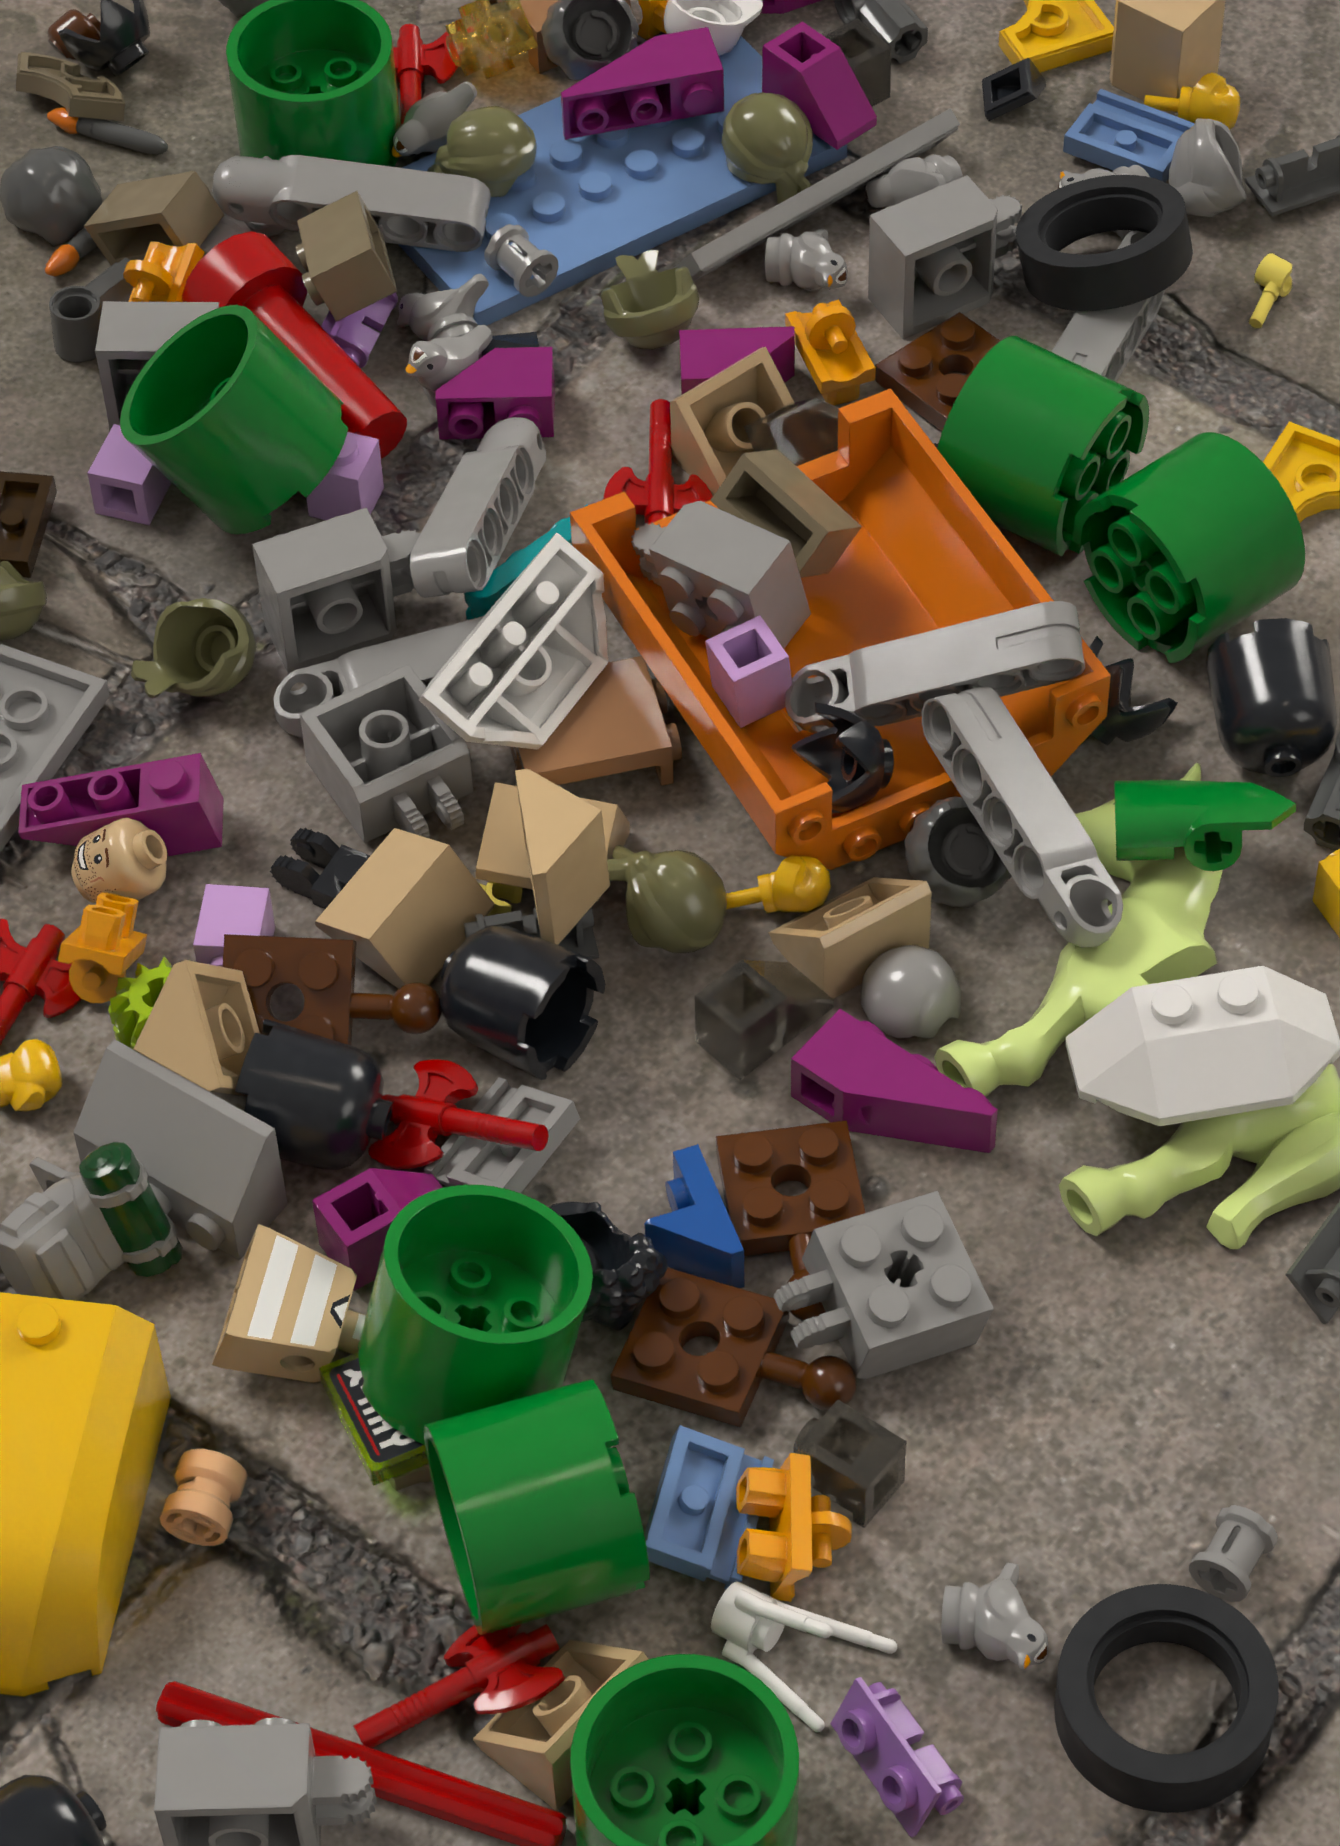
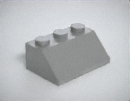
M114 1039L104 1052L73 1132L80 1164L91 1152L102 1145L112 1142L126 1143L131 1148L135 1157L144 1165L148 1173L147 1180L165 1214L175 1224L186 1229L191 1238L202 1247L212 1251L219 1248L240 1260L245 1255L258 1224L269 1227L288 1204L275 1128Z

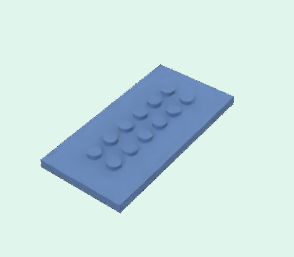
M740 36L737 44L730 52L719 56L724 69L723 112L567 140L563 136L561 96L518 115L534 132L537 143L535 162L529 170L517 177L505 196L490 198L481 246L469 252H456L398 245L439 291L457 289L474 275L483 274L489 286L476 303L473 319L477 322V325L487 326L616 266L615 258L620 255L635 257L644 251H648L776 191L775 183H751L733 175L727 167L726 154L721 143L724 119L733 105L750 94L762 92V56L742 36ZM813 133L812 153L808 161L809 168L805 173V177L846 158L847 144L836 150ZM437 152L402 168L427 171L435 163ZM508 224L523 227L529 235V241L539 250L550 251L558 260L559 268L555 279L545 291L537 296L526 297L520 294L514 287V280L503 270L492 269L485 261L484 252L491 237L500 228Z

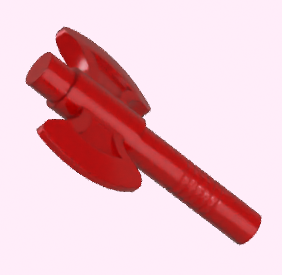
M405 24L399 29L397 47H393L396 78L400 83L401 125L404 123L406 113L410 107L422 99L421 83L424 80V75H431L436 78L439 84H443L457 70L461 60V46L454 32L447 31L434 42L423 44L418 26Z
M658 399L650 404L649 470L645 481L638 479L631 467H622L609 480L603 499L625 492L635 506L636 515H645V523L647 524L678 513L683 505L697 501L706 502L713 497L707 485L695 474H691L688 481L684 484H675L674 477L672 476L670 402L665 399Z
M0 919V981H5L3 984L4 990L0 995V1045L25 1004L30 1002L35 994L41 996L45 1002L43 1015L46 1018H53L63 1014L82 1000L73 991L69 981V970L72 963L67 964L56 961L59 956L58 950L61 943L65 940V934L54 925H43L38 935L30 940L27 947H23L11 936L8 921Z
M440 1059L423 1060L417 1062L413 1067L419 1077V1089L415 1096L407 1094L400 1096L385 1094L382 1096V1100L393 1102L390 1121L394 1122L398 1127L391 1134L384 1137L383 1141L378 1140L371 1144L368 1153L376 1162L394 1169H410L428 1165L443 1157L444 1152L435 1144L438 1134L443 1136L455 1134L534 1151H542L547 1145L549 1133L545 1125L457 1108L455 1104L458 1101L477 1094L478 1085L475 1079L465 1068L454 1062Z
M521 1624L485 1635H480L475 1625L470 1627L458 1637L444 1655L445 1663L448 1666L465 1667L353 1725L361 1745L374 1748L477 1693L480 1694L474 1701V1708L477 1714L509 1712L534 1703L546 1696L565 1679L562 1670L559 1668L538 1667L540 1664L539 1660L559 1650V1646L550 1628L545 1624L528 1634L522 1632L515 1636Z

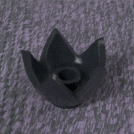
M101 0L100 41L84 37L67 28L58 31L60 38L67 50L83 65L96 71L109 68L114 76H118L134 66L149 53L143 44L150 36L149 18L144 1L132 0L134 4L133 13L112 0Z
M1098 636L1095 637L1089 647L1096 657H1098L1104 644ZM1128 658L1105 667L1111 675L1107 717L1096 727L1091 735L1105 745H1109L1115 737L1125 742L1143 738L1153 733L1166 722L1178 702L1171 698H1166L1151 704L1130 707L1134 660Z
M815 702V713L829 720L835 727L810 735L793 744L791 749L829 780L828 785L833 790L832 814L849 812L873 799L879 789H883L889 784L894 767L893 750L889 741L882 739L879 731L861 716L839 707Z

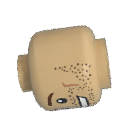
M130 818L119 819L83 837L75 848L74 862L71 870L74 884L80 894L92 903H96L97 896L101 892L140 900L158 891L165 881L167 849L159 834L141 822Z

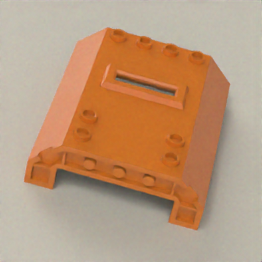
M891 388L838 408V450L796 466L862 527L829 573L801 578L811 614L784 648L789 656L792 678L806 665L848 655L861 648L1038 603L1053 601ZM621 492L570 512L572 546L604 573L605 591L602 593L603 600L775 854L784 857L793 855L816 858L827 869L833 870L852 861L865 860L878 850L904 840L912 830L915 818L927 811L936 801L950 797L962 798L928 744L923 732L921 716L888 725L874 726L879 731L882 739L889 741L893 750L894 767L891 780L885 788L879 789L873 799L849 812L832 814L833 790L828 785L829 780L791 749L793 744L815 733L806 730L799 731L788 715L786 707L740 728L713 689L705 640L710 638L701 634L691 636L680 630L670 619V611L662 587L654 584L653 580L648 581V578H644L639 566V558L641 557L636 555L631 543L633 541L631 536L635 534L634 530L639 528L636 529L635 506L627 494ZM710 500L705 502V503H707V504H709V505H711V506H714V507L718 508V507H717L714 503H712ZM676 514L653 523L654 525L660 524L661 528L667 527ZM1082 637L1085 669L1080 675L1063 682L1000 697L1051 777L1107 717L1111 675ZM811 675V676H809L808 678H814V677H817V676H816V675Z

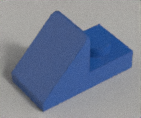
M699 1145L674 1151V1179L665 1182L666 1193L672 1212L648 1219L644 1224L645 1236L650 1237L654 1249L665 1256L668 1267L733 1287H745L744 1249Z

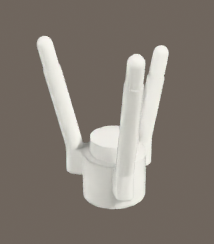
M739 1581L732 1583L725 1590L715 1608L711 1621L712 1632L727 1640L722 1650V1656L743 1666L748 1672L760 1679L793 1714L815 1732H821L824 1729V1721L765 1666L753 1652L758 1648L765 1652L770 1651L779 1640L785 1625L821 1638L834 1636L888 1654H893L897 1650V1643L894 1640L785 1604Z

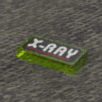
M358 1353L319 1367L321 1383L373 1486L428 1464L425 1445L403 1435L389 1425L368 1402L362 1391L364 1379L360 1370Z

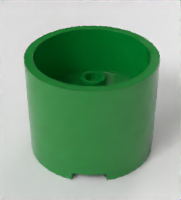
M269 0L249 11L237 22L229 35L226 55L240 156L256 158L268 156L272 160H280L288 155H303L389 167L396 165L399 157L392 155L393 139L401 125L393 42L390 28L380 13L360 0Z
M240 305L223 306L209 311L188 323L167 340L136 377L126 396L120 417V428L124 438L221 530L230 534H246L270 525L272 516L269 513L289 500L297 491L307 498L335 463L348 432V427L341 421V405L344 403L249 308Z
M1009 336L998 342L986 353L966 380L948 415L937 449L995 525L1061 557L1068 549L1080 554L1084 550L1083 545L1079 546L1073 542L1075 517L1082 506L1123 481L1130 463V452L1139 454L1143 450L1149 424V405L1144 395L1023 338Z
M1205 432L1193 436L1081 507L1073 524V542L1079 546L1083 545L1088 566L1092 573V576L1084 580V583L1100 612L1115 631L1139 651L1148 645L1165 654L1169 663L1185 659L1294 588L1301 579L1305 566V543L1301 526L1292 503L1279 481L1268 467L1247 447L1228 436L1214 432Z
M456 1185L428 1192L407 1204L397 1214L388 1229L358 1345L359 1365L364 1379L362 1391L373 1409L400 1433L425 1445L424 1424L562 1387L593 1281L590 1257L578 1234L561 1216L546 1205L521 1193L495 1186Z
M590 1379L424 1424L423 1430L427 1459L442 1524L469 1613L480 1635L645 1588L644 1581L650 1580V1568L635 1493L630 1492L620 1454L616 1447H612L619 1445V1438L606 1402L594 1380Z
M697 1654L665 1655L637 1663L625 1669L601 1687L590 1700L577 1723L570 1757L577 1846H796L799 1788L798 1741L794 1726L781 1701L756 1676L735 1664L711 1656ZM679 1809L680 1811L674 1815L673 1811ZM695 1811H699V1814L695 1816L692 1815V1813H694Z

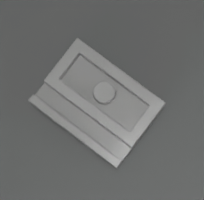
M499 1077L472 1111L545 1125L549 1133L546 1147L542 1151H534L452 1134L441 1147V1150L444 1152L443 1157L428 1164L424 1171L426 1174H433L441 1186L487 1185L522 1193L581 1118L572 1100L525 1085H521L516 1089L510 1087L506 1079Z

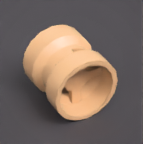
M208 1449L185 1451L180 1457L174 1474L178 1488L176 1492L169 1494L165 1500L159 1517L161 1525L176 1538L191 1544L201 1546L222 1544L227 1539L233 1522L230 1503L238 1501L242 1495L247 1480L246 1470L230 1456Z

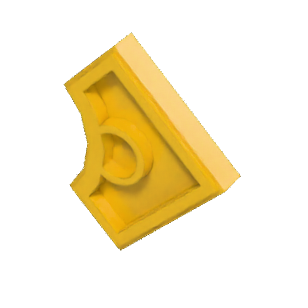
M1024 0L1027 12L1016 24L999 31V47L1013 65L1030 58L1041 73L1112 51L1114 26L1094 0Z
M1288 422L1263 463L1281 484L1292 503L1299 523H1301L1305 518L1321 511L1340 509V440Z

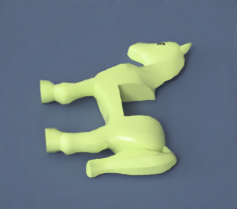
M1194 764L1180 780L1201 781L1200 764ZM1115 798L1090 811L1076 813V817L1091 838L1096 848L1097 856L1108 874L1131 882L1127 890L1121 895L1123 911L1119 924L1110 939L1097 947L1081 948L1068 942L1060 952L1056 972L1046 996L1027 1023L1007 1031L996 1040L981 1044L956 1040L939 1048L934 1056L938 1071L962 1087L973 1088L985 1097L999 1085L1030 1086L1042 1076L1049 1059L1066 1040V1036L1131 987L1197 977L1217 964L1215 951L1205 940L1203 933L1211 903L1218 892L1222 870L1214 872L1205 871L1193 866L1186 858L1184 847H1174V859L1116 861ZM1110 904L1108 909L1112 915L1113 908L1112 904ZM1328 1064L1318 1079L1291 1105L1183 1122L1165 1144L1154 1153L1140 1160L1108 1169L1083 1165L1061 1180L1059 1190L1062 1201L1071 1217L1085 1232L1098 1236L1112 1228L1125 1216H1136L1142 1219L1150 1217L1166 1201L1222 1177L1230 1166L1233 1155L1240 1159L1257 1163L1254 1172L1243 1185L1216 1207L1206 1228L1222 1245L1229 1249H1239L1246 1244L1252 1231L1265 1218L1289 1207L1326 1197L1340 1189V1079L1333 1064Z

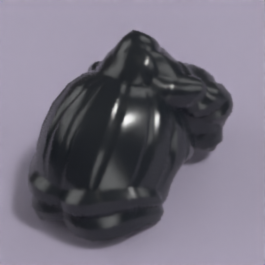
M561 1202L551 1205L549 1208L561 1216L578 1234L590 1257L593 1281L582 1322L593 1320L616 1331L623 1329L632 1320L633 1313L639 1302L649 1297L657 1289L660 1279L664 1277L668 1268L667 1259L661 1252L654 1249L650 1237L645 1236L643 1233H637L631 1237L620 1231L608 1216L601 1211V1205L598 1202Z

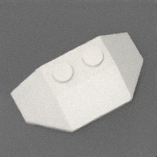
M556 533L495 602L430 681L419 701L466 742L538 750L608 664L606 615L602 599V593L605 591L604 573L560 534Z
M1257 966L1131 987L1066 1036V1048L1080 1099L1094 1104L1099 1101L1120 1113L1157 1126H1165L1291 1105L1318 1079L1328 1064H1333L1340 1056V1039L1325 993L1268 967Z

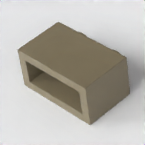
M189 171L117 184L84 227L112 266L124 258L144 260L150 242H160L176 247L184 246L187 243H197L200 247L222 219L224 213L197 172Z
M358 191L297 220L302 243L296 245L295 249L307 272L302 275L304 285L315 305L319 306L325 303L336 322L397 292L383 233Z
M778 449L743 453L710 500L720 510L789 540L801 578L829 573L862 527Z

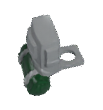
M121 1142L102 1145L91 1152L79 1165L80 1173L68 1172L36 1157L29 1165L44 1192H34L0 1225V1266L16 1293L21 1295L79 1301L111 1270L115 1271L124 1262H127L136 1275L150 1277L165 1272L182 1259V1246L177 1238V1229L158 1202L147 1180L148 1173L144 1165L135 1157L131 1148L126 1143Z

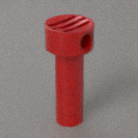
M250 231L233 235L215 245L198 261L188 276L182 293V302H219V308L229 305H240L249 308L344 403L341 405V421L348 427V432L379 439L381 459L386 457L403 438L407 428V418L303 308L308 293L302 279L303 274L262 233Z

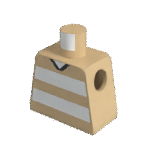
M258 1224L243 1258L212 1365L225 1369L311 1383L322 1381L336 1349L358 1356V1345L366 1315L348 1309L357 1275L351 1268L266 1226Z

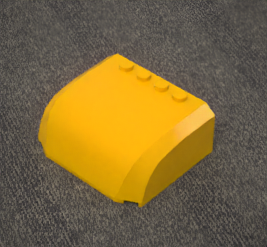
M0 1292V1694L25 1697L48 1690V1682L90 1669L92 1676L101 1674L171 1399L155 1324L117 1305Z

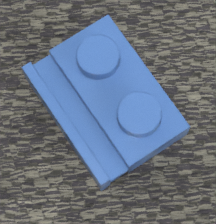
M1100 89L1097 93L1096 101L1093 104L1089 103L1064 135L1063 152L1113 171L1121 166L1139 165L1151 178L1166 183L1169 179V169L1176 142L1194 123Z
M679 1425L671 1439L644 1534L649 1562L701 1581H705L707 1577L724 1583V1589H727L736 1581L741 1582L743 1575L737 1574L739 1539L746 1528L756 1529L759 1516L741 1514L736 1509L737 1483L747 1467L772 1468L774 1459L766 1456L762 1460L744 1454V1448Z

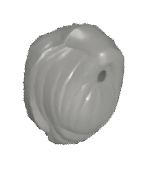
M1197 118L1194 125L1189 130H1186L1176 142L1169 169V184L1182 195L1187 215L1214 217L1224 211L1233 209L1247 200V195L1242 186V160L1239 147L1229 128L1222 122Z

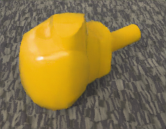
M1211 72L1201 77L1193 88L1182 86L1180 99L1145 95L1144 105L1161 111L1178 112L1177 117L1195 123L1197 118L1222 122L1230 130L1235 126L1239 115L1240 96L1235 87L1226 83V78Z
M792 855L780 863L777 871L758 875V887L727 893L726 910L762 902L767 914L777 911L792 913L809 912L824 904L831 890L830 873L816 858Z
M38 1039L27 1040L14 1053L11 1052L0 1057V1108L11 1104L15 1111L27 1112L37 1110L45 1102L54 1098L61 1089L62 1077L55 1052L46 1042Z

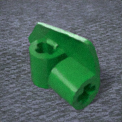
M1186 780L1114 781L1116 861L1174 859V847H1184L1186 858L1193 866L1205 871L1224 870L1233 865L1240 857L1242 830H1272L1296 812V803L1275 791L1251 782Z

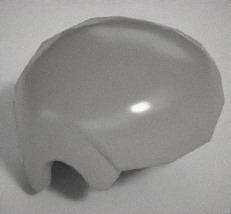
M906 945L889 949L875 959L868 967L862 980L861 1006L870 1022L887 1035L895 1038H910L912 1036L933 1038L939 1028L949 1018H959L961 1013V988L954 970L938 952L919 945Z

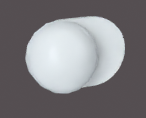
M668 0L664 13V28L667 34L708 27L718 56L733 49L745 26L760 15L763 3L762 0Z

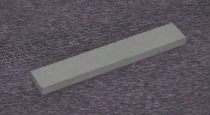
M951 108L690 253L673 268L687 267L693 282L766 242L768 237H774L862 188L876 176L887 174L897 163L905 159L917 157L940 144L958 130L959 121Z

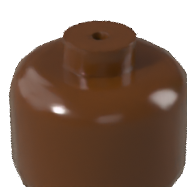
M71 9L49 27L48 42L55 46L66 58L75 59L65 47L58 31L67 28L84 37L100 41L101 23L92 13L85 16L80 11Z

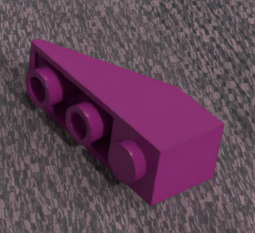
M708 27L654 36L562 91L561 106L564 139L723 112L724 69Z
M196 753L24 784L21 790L18 834L21 839L77 846L83 837L119 819L130 818L141 822L159 834L165 843L168 857L222 847L224 798L202 754Z
M839 1009L791 1058V1097L829 1122L847 1120L849 1131L990 1153L995 1148L998 1109L992 1106L982 1093L973 1088L962 1087L940 1073L936 1066L926 1057L909 1053L887 1039L884 1033L874 1024L868 1021H859L842 1009Z

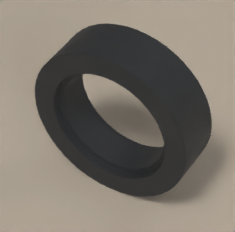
M1109 175L1066 185L1045 195L1030 206L1022 215L1016 227V241L1023 277L1028 291L1044 304L1071 311L1108 310L1148 299L1175 283L1189 267L1193 255L1186 206L1182 195L1170 184L1146 176ZM1118 230H1137L1149 233L1131 245L1105 253L1078 255L1060 252L1071 243L1098 233Z
M1150 1584L1125 1589L1103 1599L1090 1608L1075 1624L1065 1641L1058 1664L1054 1702L1057 1732L1061 1744L1075 1768L1088 1782L1107 1796L1123 1804L1147 1811L1162 1813L1194 1811L1211 1806L1231 1796L1245 1785L1261 1765L1270 1744L1278 1705V1674L1271 1651L1262 1635L1241 1612L1222 1599L1195 1588L1172 1584ZM1168 1642L1192 1648L1213 1661L1227 1677L1236 1698V1717L1221 1737L1199 1750L1182 1754H1162L1147 1751L1123 1739L1109 1726L1102 1716L1094 1694V1685L1102 1669L1119 1653L1144 1643Z

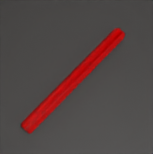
M177 1681L168 1682L165 1685L156 1705L158 1720L172 1727H180L183 1723L191 1720H210L222 1726L255 1725L256 1722L265 1718H282ZM310 1727L316 1756H342L344 1759H347L351 1755L352 1758L359 1757L362 1762L366 1761L367 1767H371L373 1777L371 1788L375 1789V1795L378 1798L518 1846L562 1845L567 1825L566 1817L561 1812Z

